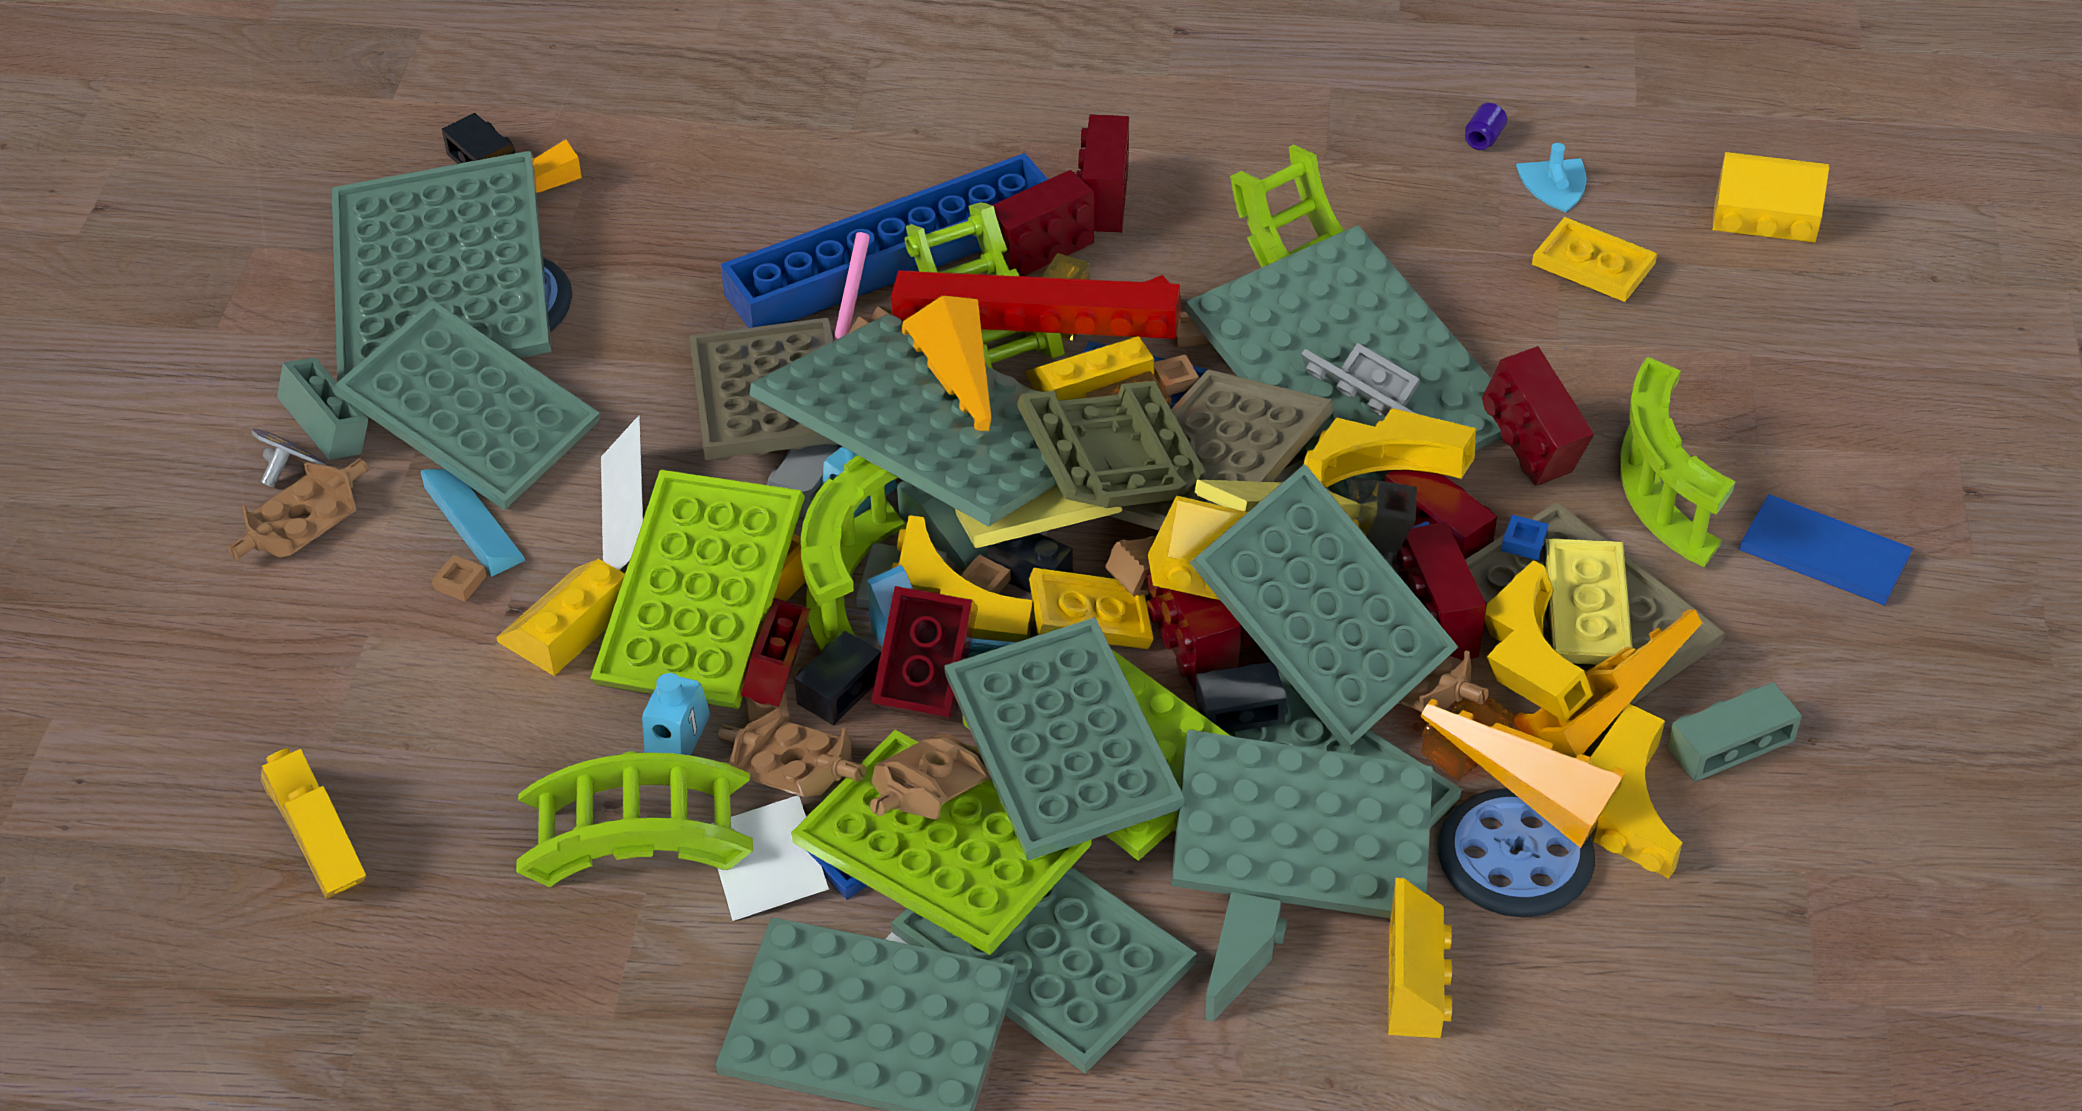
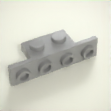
M1356 344L1341 369L1307 349H1304L1301 356L1304 364L1307 366L1305 370L1321 381H1324L1326 377L1337 383V390L1349 398L1354 399L1357 395L1368 402L1367 407L1376 414L1385 417L1391 408L1415 413L1405 406L1419 386L1420 379L1363 345Z

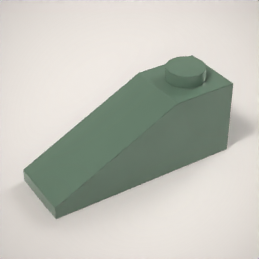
M906 481L897 485L899 516L905 522H908L909 515L924 517L932 544L940 551L947 552V557L963 571L978 555L988 559L987 546L974 547L956 516L954 507Z
M1231 892L1206 994L1205 1020L1214 1021L1272 960L1275 944L1283 945L1287 929V919L1280 918L1282 901Z

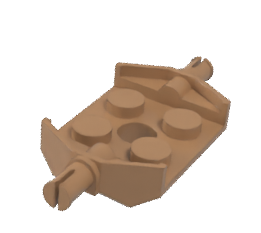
M358 458L355 462L340 470L336 467L306 462L304 467L307 475L252 512H248L245 504L242 505L241 508L247 532L244 537L228 546L231 556L238 560L253 548L257 551L264 550L278 558L289 556L357 510L351 491L354 487L352 481L369 471L366 462ZM299 515H309L305 519L296 518Z
M1465 651V659L1463 661L1448 656L1398 703L1420 712L1424 711L1431 699L1437 700L1438 706L1444 710L1455 701L1460 702L1463 698L1483 705L1488 698L1489 691L1487 688L1470 683V653Z
M777 708L747 724L745 728H737L724 723L718 730V738L720 740L734 743L730 760L732 766L750 773L751 781L802 797L821 796L834 781H839L842 776L860 782L862 781L861 777L864 778L866 774V767L863 764L851 762V741L846 728L841 729V737L785 721L781 709Z
M950 733L930 736L875 765L872 784L881 796L870 802V808L874 814L877 813V816H882L891 809H899L903 812L937 820L939 819L943 803L987 779L991 781L992 779L977 745L972 747L964 744Z

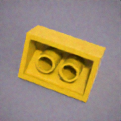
M1725 152L1714 203L1712 230L1816 243L1823 213L1829 164Z
M1137 336L1026 370V377L1035 391H1055L1058 401L1118 395L1121 384L1154 381V358L1141 338Z
M1176 496L1148 553L1153 586L1220 600L1189 562L1248 512Z
M599 558L574 568L496 637L497 642L555 676L607 629L625 573Z
M1395 878L1389 924L1388 1035L1441 1038L1443 1021L1451 1022L1452 995H1444V985H1451L1452 959H1444V950H1450L1452 925L1444 924V906L1405 878Z

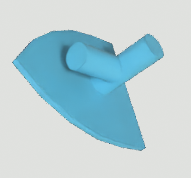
M1554 143L1551 147L1550 161L1517 163L1516 168L1523 184L1536 198L1566 213L1579 202L1584 194L1587 177L1582 159L1563 160L1565 146L1562 143Z

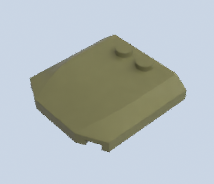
M1155 381L1121 384L1118 395L1058 401L1055 391L1020 394L1017 407L1065 499L1104 508L1174 500L1176 496H1182L1194 488L1197 479L1203 480L1205 470Z

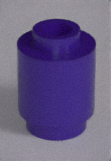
M1494 103L1480 105L1465 128V140L1468 145L1477 150L1491 147L1507 124L1508 118L1505 111Z

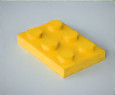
M1564 217L1535 251L1532 265L1626 302L1656 264L1657 253Z
M1033 568L1029 581L1038 635L1095 617L1108 644L1149 649L1153 641V635L1144 594L1133 597L1116 579Z

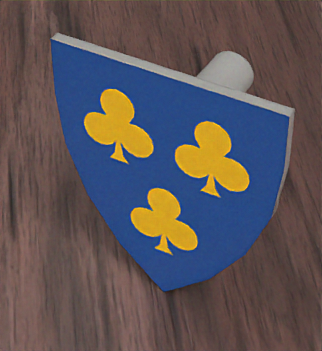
M255 428L251 431V434L258 440L277 447L276 449L268 447L263 452V458L269 464L260 482L270 487H275L290 453L312 463L326 465L316 456L271 432Z

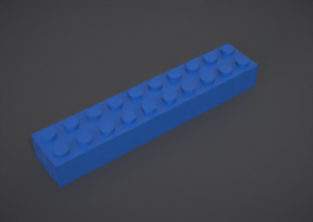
M1026 153L973 171L720 264L724 296L748 328L789 323L842 302L856 233L862 232L870 236L858 297L895 283L898 271L919 272L915 257H911L906 249L907 225L913 224L924 228L925 234L968 221V217L971 216L968 207L979 202L994 205L1048 180V178ZM972 234L929 248L936 267L981 251L977 236L975 237Z

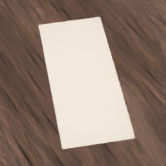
M640 415L601 456L603 561L618 570H621L630 561L643 522Z

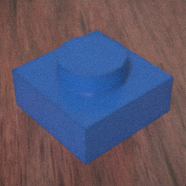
M1511 515L1502 541L1501 551L1539 560L1547 537L1549 524Z

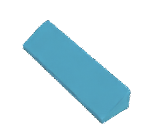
M425 469L421 471L425 490L480 563L485 566L486 571L491 577L525 561L524 556L470 486L445 469Z

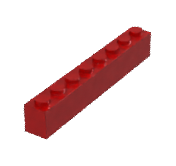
M898 271L891 294L892 314L901 319L902 322L941 296L978 299L981 329L1176 339L1181 314L1180 284Z

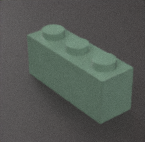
M313 357L283 362L277 398L328 460L362 454L369 419L360 410L335 394V384L337 382L318 359Z
M1772 682L1760 688H1751L1742 695L1728 701L1716 702L1708 709L1696 714H1687L1680 717L1672 724L1667 749L1691 779L1696 782L1795 741L1802 714L1778 686Z

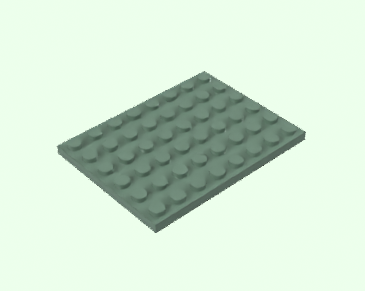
M531 150L332 187L337 382L432 300L518 358L552 352L535 167Z
M1359 225L1194 297L1185 303L1184 311L1238 377L1332 400L1334 412L1299 451L1304 459L1307 452L1313 450L1318 444L1322 431L1328 430L1336 417L1376 427L1379 420L1383 421L1385 418L1367 407L1368 402L1357 395L1354 399L1349 398L1337 390V383L1326 377L1324 381H1321L1305 370L1307 366L1304 364L1301 356L1304 349L1311 351L1341 369L1357 343L1420 379L1419 386L1405 406L1409 410L1419 415L1476 428L1475 451L1502 438L1500 428L1493 417L1485 411L1481 399L1491 380L1489 375ZM1393 470L1375 471L1352 476L1327 488L1332 493L1357 502L1362 506L1383 496L1385 475Z
M886 314L751 382L749 395L988 527L1057 485L1017 407L1020 394L1038 393L1039 391L1031 390L1018 383L1013 377L1003 375L985 364L991 423L989 432L977 431L974 428V418L969 412L963 413L961 411L958 397L955 394L949 395L927 366L928 358L923 351L917 352L914 349V339L911 335H904L902 333L903 322L896 316Z

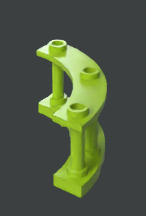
M1294 144L1289 146L1290 166L1262 180L1243 171L1230 176L1239 217H1246L1252 233L1247 239L1261 267L1345 231L1336 219L1326 197L1318 169L1317 155ZM1295 179L1301 202L1271 216L1266 193ZM1307 214L1318 237L1287 252L1276 229Z
M982 202L970 205L968 207L971 216L968 217V221L925 234L924 228L913 224L906 226L908 234L905 237L906 249L911 257H915L919 272H938L929 249L930 247L972 234L975 237L977 236L983 253L980 259L940 271V273L979 274L985 272L986 274L991 273V275L1019 276L1016 269L1009 271L1002 253H1005L1007 248L999 228L994 206ZM981 330L985 364L991 369L992 363L1033 349L1041 351L1052 359L1065 355L1060 333ZM1016 333L1027 336L989 350L987 349L986 343Z
M1647 357L1635 378L1630 401L1631 423L1624 436L1620 453L1622 486L1634 512L1659 540L1687 560L1705 567L1722 539L1707 532L1711 513L1717 515L1733 493L1736 481L1715 471L1696 455L1690 457L1681 446L1682 439L1674 426L1672 418H1669L1670 397L1679 382L1681 370ZM1677 492L1697 505L1693 522L1675 506Z
M859 455L844 464V471L834 480L829 478L813 498L802 526L801 560L804 577L808 585L806 607L811 608L808 624L814 643L820 653L827 643L834 641L844 631L856 637L851 629L845 610V596L854 591L851 576L861 560L871 551L873 543L879 544L891 535L899 532L900 529H905V523L890 503L886 501L885 484L899 477ZM868 496H871V508L854 518V512Z
M634 751L592 759L563 768L537 780L518 794V801L539 810L538 845L517 859L516 873L545 886L552 887L571 874L591 867L592 859L611 854L614 855L616 860L652 857L654 850L678 852L679 859L704 863L721 870H729L753 852V838L731 828L730 795L750 780V773L726 762H718L697 756L674 753H638ZM640 785L670 786L671 818H640ZM623 787V819L593 825V794ZM687 788L714 796V824L693 821L688 818ZM576 801V827L572 831L555 837V813Z

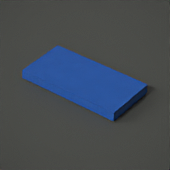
M1768 494L1743 537L1739 550L1885 606L1911 556L1913 548Z

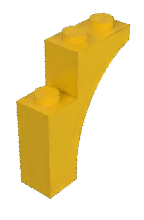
M1391 408L1384 420L1378 421L1376 427L1336 417L1328 430L1322 431L1316 447L1307 452L1304 464H1306L1325 488L1352 476L1385 470H1418L1462 479L1475 458L1476 428Z
M909 515L906 529H900L898 535L897 550L901 552L899 563L894 562L892 569L902 565L913 589L972 599L978 606L972 638L1016 643L1031 638L1034 622L1033 600L1008 597L989 592L962 578L937 553L929 538L924 517Z
M1533 560L1487 603L1484 620L1490 636L1500 641L1487 658L1497 682L1566 722L1593 694L1584 670L1559 655L1544 638L1543 621L1545 611L1554 590L1545 566Z
M1628 704L1591 756L1590 764L1608 771L1616 766L1626 771L1616 793L1598 820L1594 842L1603 846L1609 852L1617 853L1640 864L1646 870L1656 872L1669 879L1677 867L1683 842L1667 828L1655 811L1649 797L1645 778L1646 766L1660 745L1665 720Z
M285 748L269 755L266 758L268 763L262 765L261 782L267 795L276 804L292 831L325 899L364 882L366 873L324 785L319 787L302 750L298 749L291 753L289 748Z

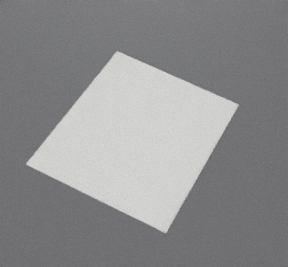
M799 795L731 817L732 829L753 838L752 853L729 870L718 868L732 921L829 890L822 866L806 850L797 846L792 841L791 832L806 818Z

